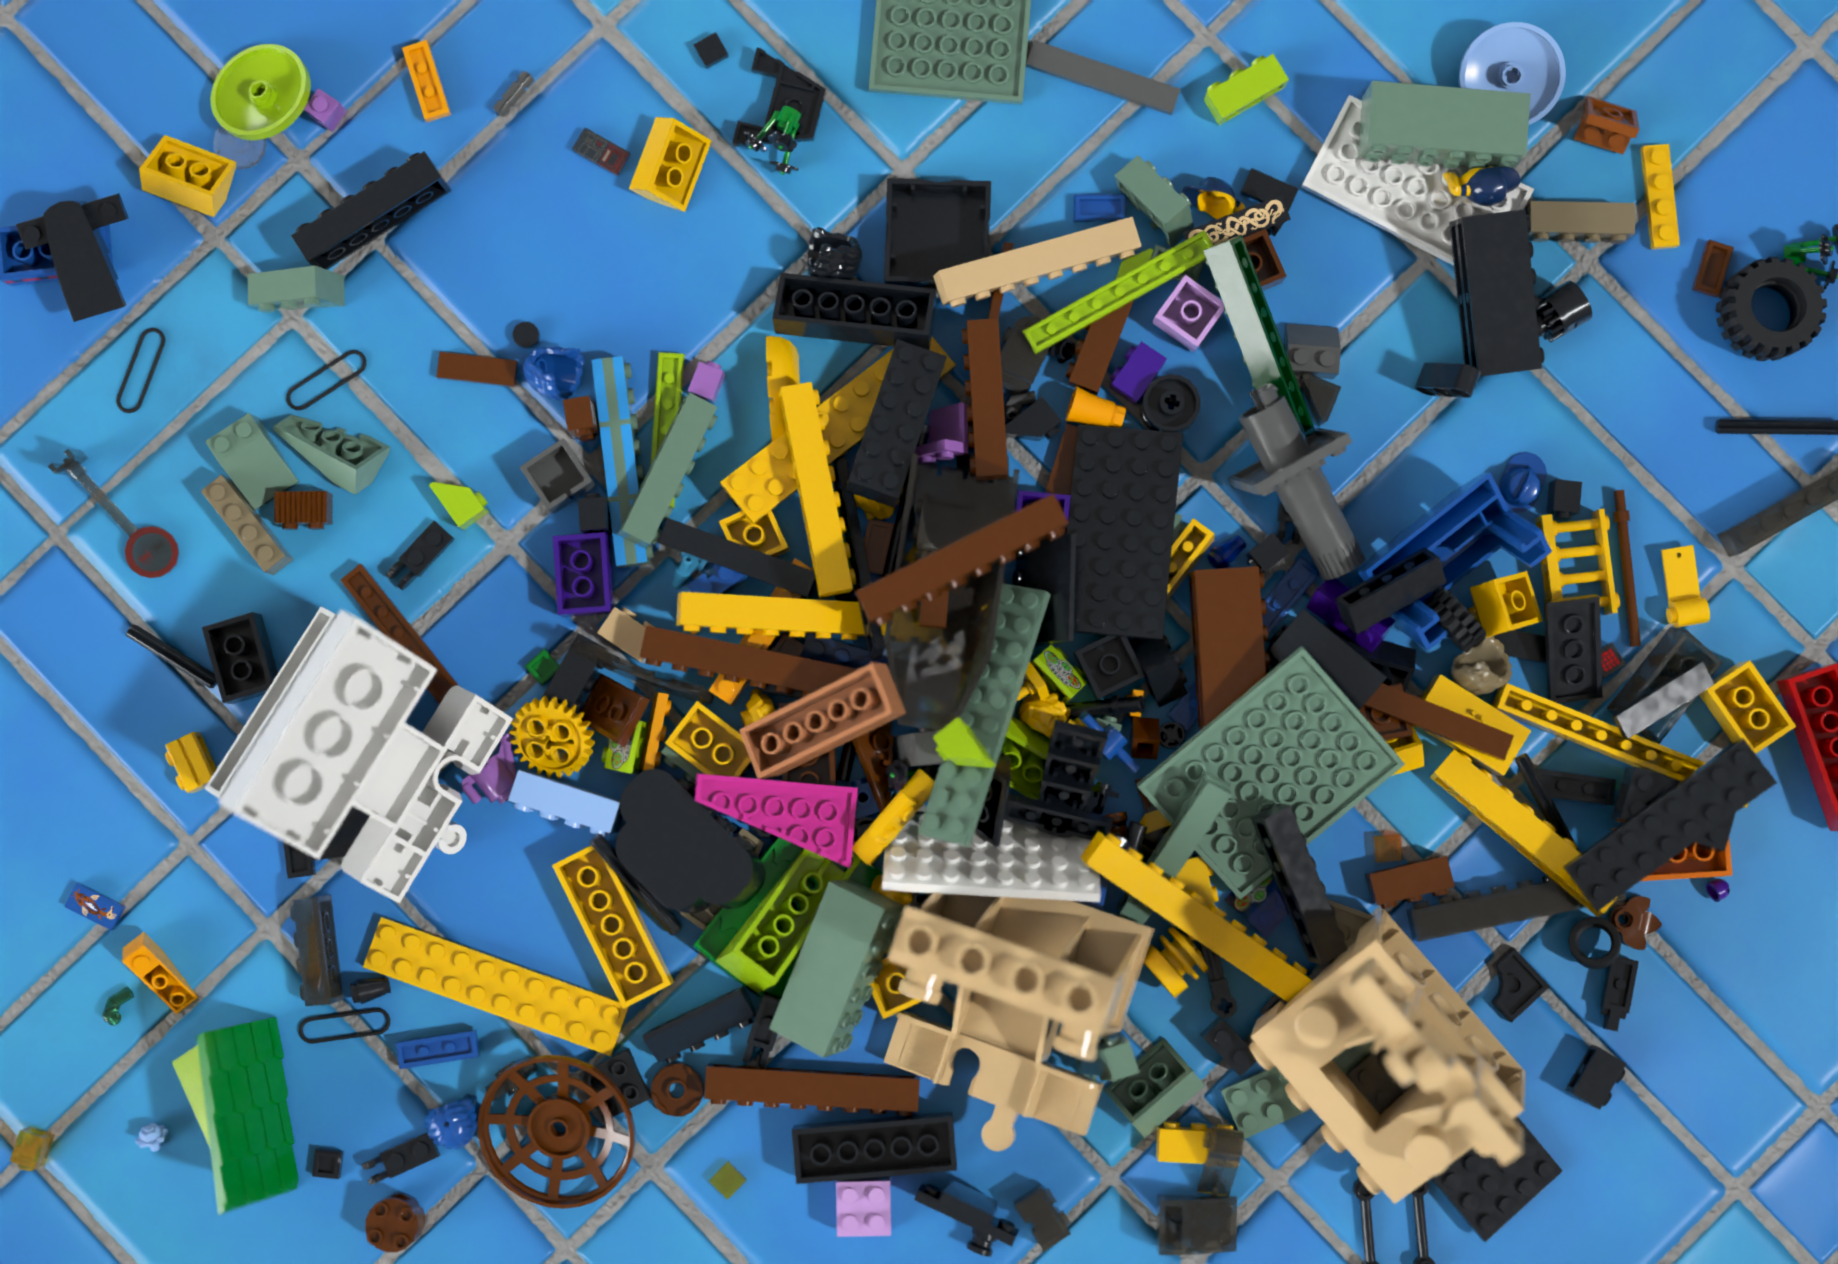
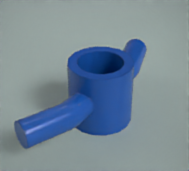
M1087 711L1080 714L1079 719L1086 727L1108 732L1107 742L1102 753L1107 760L1110 761L1116 756L1134 774L1141 769L1142 766L1123 749L1128 741L1111 724H1108L1103 729Z

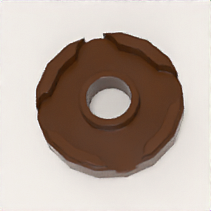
M671 1063L661 1068L654 1076L651 1084V1098L654 1105L663 1114L676 1117L685 1116L693 1112L700 1104L704 1094V1085L700 1074L692 1066L684 1063ZM675 1082L681 1083L685 1090L683 1096H673L670 1092L671 1084Z

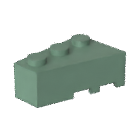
M315 265L248 274V305L259 308V312L264 313L275 312V309L295 310L297 308L345 307L344 276Z

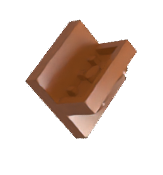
M1587 96L1583 104L1584 113L1574 133V139L1624 155L1631 137L1636 138L1640 129L1637 111Z

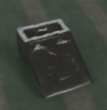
M1157 1194L1156 1250L1159 1255H1196L1237 1251V1196Z

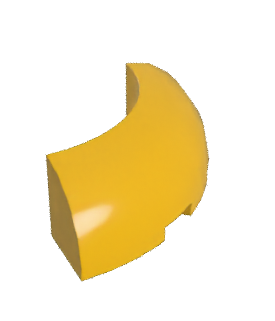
M766 336L768 398H772L769 399L771 439L773 442L786 432L779 390L783 386L800 384L799 354L797 348L789 340L777 336Z

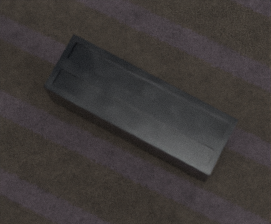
M1526 210L1461 217L1449 222L1464 364L1480 370V376L1542 369L1541 363H1544V350L1539 345L1542 327L1540 321H1537L1536 310L1539 309L1538 296L1534 295L1533 284L1536 283V272L1531 267V258L1534 251L1533 244L1528 239L1531 221L1529 215H1526Z

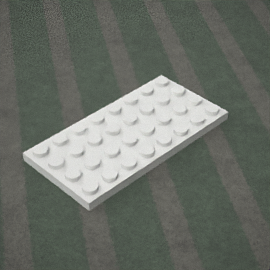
M1351 95L1348 96L1301 188L1453 266L1449 222L1461 217L1522 210L1525 208L1534 190L1520 182L1516 189L1506 194L1505 199L1501 203L1493 206H1480L1468 200L1466 196H1454L1451 194L1447 181L1443 177V174L1446 172H1454L1460 178L1470 170L1469 166H1459L1458 168L1450 169L1443 167V164L1419 166L1417 162L1407 161L1406 164H1393L1391 160L1381 159L1379 162H1368L1365 158H1359L1362 101Z
M915 814L885 849L882 890L1100 902V873L1088 866L1080 858L1092 840L1076 836H1052L1041 832L1033 826L1004 820L999 846H993L974 832L969 848L921 836L918 832L924 814Z

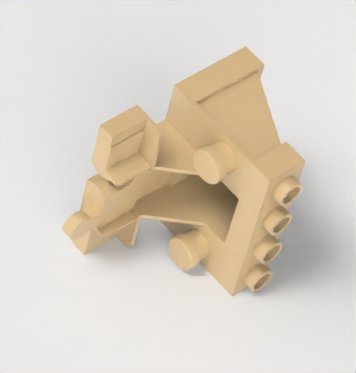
M932 893L920 909L905 906L887 959L908 967L905 979H901L898 991L927 1003L939 1004L942 996L940 990L944 980L959 985L952 1028L907 1011L897 1012L896 1017L898 1020L883 1062L928 1078L934 1084L949 1086L954 1074V1061L958 1052L963 1048L974 1051L979 1057L980 1068L977 1075L971 1081L968 1094L996 1105L991 1120L985 1123L981 1134L983 1143L993 1151L1005 1150L1013 1144L1016 1136L1014 1124L1019 1114H1022L1023 1117H1033L1086 1136L1104 1083L1048 1063V1058L1053 1046L1067 1054L1094 1061L1098 1052L1096 1046L1099 1037L1121 1032L1155 929L1070 900ZM1060 1022H1063L1060 1033L1057 1035Z
M1384 909L1361 926L1356 941L1347 948L1348 950L1338 956L1286 1005L1280 1001L1256 1020L1250 1036L1253 1040L1249 1045L1252 1055L1264 1069L1270 1071L1275 1066L1289 1081L1285 1085V1090L1291 1101L1303 1112L1310 1108L1316 1112L1325 1123L1321 1126V1132L1327 1143L1336 1152L1342 1153L1348 1149L1360 1163L1356 1168L1357 1174L1371 1193L1377 1195L1384 1191L1395 1204L1431 1177L1442 1173L1449 1164L1473 1147L1483 1156L1494 1154L1503 1165H1506L1522 1153L1523 1130L1513 1118L1524 1111L1526 1071ZM1375 1040L1373 1046L1374 1053L1384 1045L1390 1051L1384 1057V1060L1394 1077L1405 1086L1413 1080L1416 1082L1380 1115L1332 1060L1346 1048Z

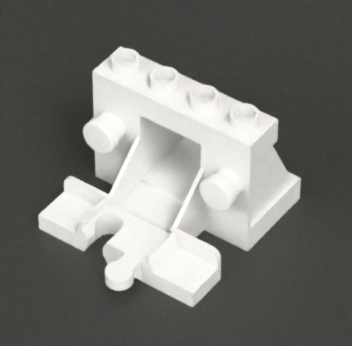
M320 607L204 789L220 799L218 803L232 813L317 859L324 852L352 806L365 812L370 817L345 855L341 869L359 882L400 903L434 847L443 853L455 854L464 847L467 839L465 829L458 823L451 821L462 803L461 795L445 784L438 783L440 769L444 764L452 761L455 766L470 775L480 774L513 718L476 694L460 686H453L443 698L423 732H419L406 724L405 721L437 669L357 617L342 610L337 615Z

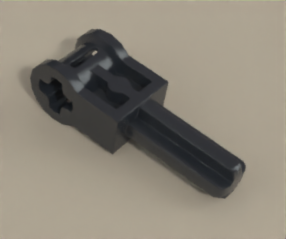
M1201 943L1202 955L1209 967L1207 970L1208 984L1212 995L1210 1007L1219 1017L1229 1018L1236 1013L1237 1003L1230 995L1220 957ZM1221 999L1230 1002V1005L1226 1006V1011L1217 1008V1005L1221 1004Z

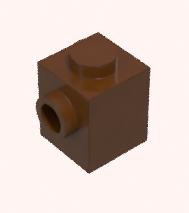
M1133 717L1130 733V756L1132 758L1157 760L1160 743L1159 719Z

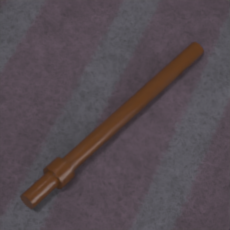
M1624 490L1613 491L1616 511L1613 512L1614 523H1617L1630 647L1641 646L1628 530L1630 514L1629 510H1626Z

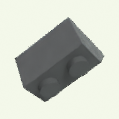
M1286 323L1284 348L1294 375L1297 377L1334 379L1339 374L1341 346L1338 327Z

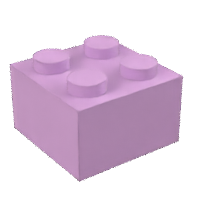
M1185 275L1158 311L1152 323L1194 353L1223 314L1224 304L1221 299Z
M890 1176L836 1181L837 1237L891 1236Z

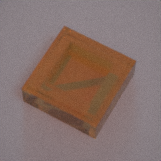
M1401 834L1373 836L1375 862L1403 860Z

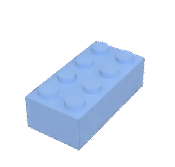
M518 770L508 801L515 803L514 808L526 812H534V809L539 810V816L550 820H559L560 817L566 819L564 824L579 829L584 828L585 825L591 827L590 833L602 834L603 837L609 836V833H617L622 819L620 800L525 770Z

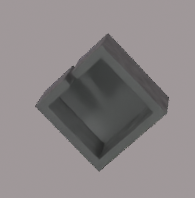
M564 438L520 466V469L548 511L552 514L573 502L570 498L572 495L579 498L597 486Z

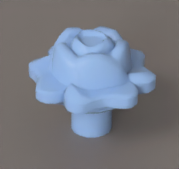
M151 1123L141 1128L135 1143L139 1144L140 1148L150 1147L151 1151H158L161 1149V1143L165 1140V1136L169 1131L165 1129L164 1125L158 1126L155 1123Z

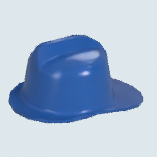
M1523 452L1513 456L1506 465L1498 484V488L1507 506L1516 513L1525 512L1533 507L1546 481V466L1542 459L1533 453Z

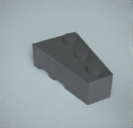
M935 726L919 727V733L895 736L891 748L893 761L899 760L900 763H905L908 768L944 763V759L935 749L938 747V744L933 738L940 731H935Z

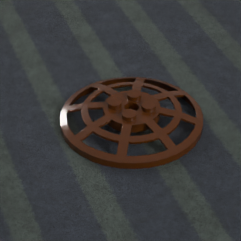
M561 1055L535 1056L519 1061L507 1068L495 1079L486 1092L480 1106L477 1121L481 1151L495 1176L519 1197L549 1208L566 1209L581 1207L607 1195L625 1175L633 1158L636 1143L633 1115L619 1088L594 1066L579 1059ZM558 1062V1074L543 1075L529 1082L517 1072L523 1067L534 1063ZM569 1065L589 1072L601 1080L607 1087L597 1092L587 1083L569 1076ZM507 1079L511 1080L520 1089L517 1090L510 1100L506 1113H490L491 1104L496 1092ZM558 1082V1095L545 1098L535 1088L544 1083ZM569 1084L582 1089L591 1097L583 1103L569 1097ZM525 1094L536 1104L530 1115L515 1114L518 1103ZM615 1095L625 1113L628 1123V1135L614 1130L612 1114L605 1100ZM596 1106L601 1108L606 1128L592 1125L588 1112ZM554 1122L563 1123L566 1127V1132H558L554 1128ZM489 1124H505L507 1139L515 1154L504 1163L500 1161L492 1145ZM514 1125L527 1126L531 1141L523 1148L517 1139ZM591 1136L605 1139L602 1151L595 1159L585 1147ZM613 1142L627 1146L621 1166L607 1180L599 1166L609 1155ZM538 1150L542 1154L553 1158L552 1168L539 1164L530 1155ZM577 1154L586 1165L576 1170L562 1171L563 1160L574 1157ZM520 1163H523L535 1173L550 1178L548 1194L526 1186L510 1172ZM591 1173L599 1186L592 1191L580 1195L559 1196L561 1180L577 1179Z

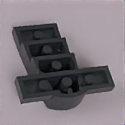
M119 193L91 202H58L50 206L43 213L44 216L16 224L26 250L49 243L58 280L74 322L126 306L116 281L119 278L108 256L110 252L98 229L129 218Z
M1055 720L1046 754L1039 800L1009 793L1004 820L1033 826L1041 832L1052 836H1076L1092 840L1098 831L1106 836L1111 830L1113 817L1083 810L1092 792V784L1100 767V760L1107 742L1108 732Z
M956 1181L951 1182L943 1193H941L942 1190L932 1184H927V1186L922 1184L914 1198L915 1201L1005 1244L1013 1245L1019 1230L1014 1228L1015 1225L1006 1219H1000L999 1221L993 1218L998 1206L996 1200Z

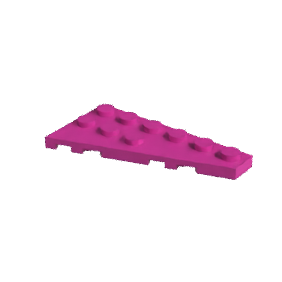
M697 774L694 801L851 868L858 788Z

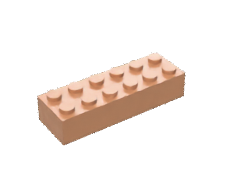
M871 663L739 729L757 778L773 779L906 714V711L887 664Z

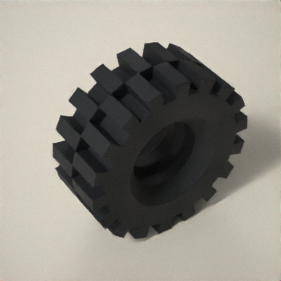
M1440 586L1423 601L1425 605L1437 613L1440 618L1437 624L1447 631V637L1463 652L1467 653L1487 635L1480 623L1475 620V617L1469 613L1467 608L1444 587Z

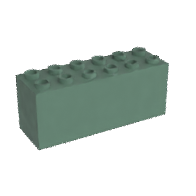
M1372 81L1362 97L1358 157L1365 158L1368 162H1379L1383 159L1391 160L1393 164H1406L1407 161L1417 162L1419 166L1443 164V167L1450 169L1458 168L1459 166H1469L1470 170L1474 168H1487L1489 166H1507L1514 169L1527 156L1530 93Z
M852 879L829 881L769 1029L823 1058L847 1050L853 1040L851 1035L853 1029L862 1019L863 1012L861 1010L863 1005L872 995L873 987L870 985L882 971L884 954L890 950L893 944V938L891 937L894 930L899 927L904 905Z

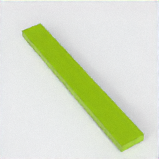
M1205 230L1026 328L1022 331V334L1034 355L1204 262L1205 254L1203 250L1213 246Z

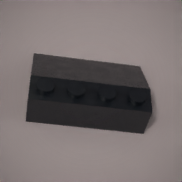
M1064 534L1053 541H1049L1048 538L1040 541V547L1025 554L1024 550L1015 553L1016 570L1013 573V584L1015 586L1047 591L1051 595L1035 645L1044 646L1072 642L1074 640L1076 534Z

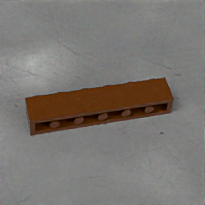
M998 318L967 320V328L962 329V343L968 344V354H963L964 370H969L970 380H965L966 396H971V406H967V422H973V432H968L969 448H974L975 458H970V473L976 474V481L1008 479Z

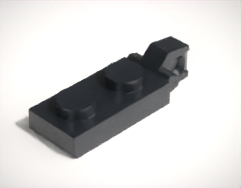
M1617 957L1615 962L1607 967L1600 1004V1014L1605 1015L1603 1029L1617 1032L1620 1019H1625L1626 1014L1630 1012L1639 961Z

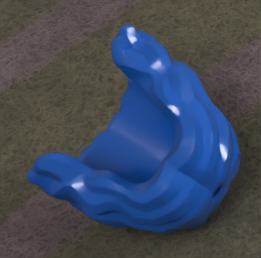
M559 346L534 349L524 362L523 369L526 381L532 389L543 396H549L554 400L568 399L569 396L576 392L583 375L582 366L585 361L583 355L580 354V349H564Z
M466 1094L463 1099L460 1098L456 1102L428 1110L424 1118V1127L429 1138L434 1139V1144L443 1146L446 1149L454 1148L457 1150L466 1146L472 1140L478 1130L477 1121L480 1103L477 1101V1096Z

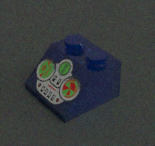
M1273 873L1241 900L1233 891L1224 899L1229 906L1264 938H1267L1289 915Z

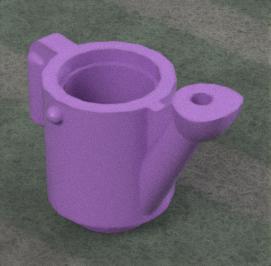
M509 732L500 739L499 753L488 759L480 774L468 775L463 779L461 789L473 804L478 803L482 799L472 786L474 783L490 803L498 800L500 804H503L509 799L517 775L512 744L510 743L514 737Z

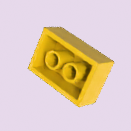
M1750 660L1738 662L1713 679L1715 685L1699 694L1731 742L1735 743L1740 738H1743L1755 754L1796 727Z
M696 701L665 742L666 745L707 775L742 777L752 764L740 732L699 701Z

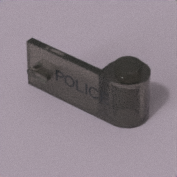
M1210 1127L1209 1132H1204L1202 1146L1207 1148V1156L1197 1192L1212 1194L1213 1197L1217 1195L1229 1197L1243 1151V1131Z

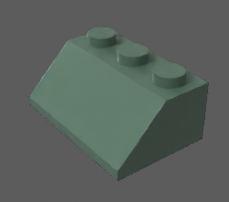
M1165 1038L1136 1062L1140 1073L1116 1080L1104 1089L1144 1138L1205 1086Z

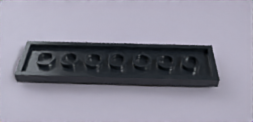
M1740 738L1568 862L1563 868L1598 912L1777 782L1746 740Z

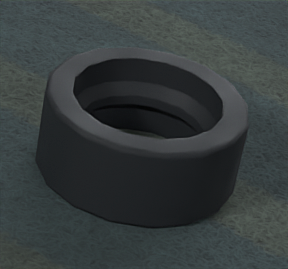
M1595 916L1584 918L1577 922L1570 931L1568 940L1570 952L1576 962L1586 968L1595 970L1606 968L1613 964L1620 954L1621 940L1619 932L1611 922L1604 918ZM1594 927L1607 932L1611 939L1609 952L1605 956L1596 959L1584 955L1579 949L1578 944L1582 932Z

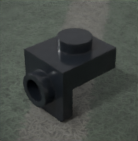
M1096 781L1095 786L1092 785V792L1083 811L1102 815L1107 796L1118 799L1119 793L1110 791L1111 785Z

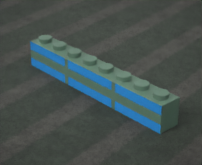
M623 356L593 359L592 368L616 566L618 568L651 565L650 558L654 557L652 543L648 547L643 548L617 534L641 486V481L645 478L643 465H638L637 455H641L642 451L640 440H635L634 430L638 429L637 414H632L631 404H635L634 389L629 388L628 379L632 378L631 364L626 363Z

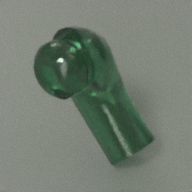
M128 986L109 997L106 1001L102 1017L104 1022H108L111 1026L117 1025L121 1021V1014L118 1013L120 1006L134 998V994Z

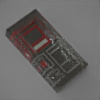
M587 128L583 129L572 148L573 152L616 176L619 175L630 156V153Z

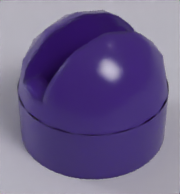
M1714 879L1706 884L1707 893L1715 902L1725 899L1730 893L1729 884L1723 879Z

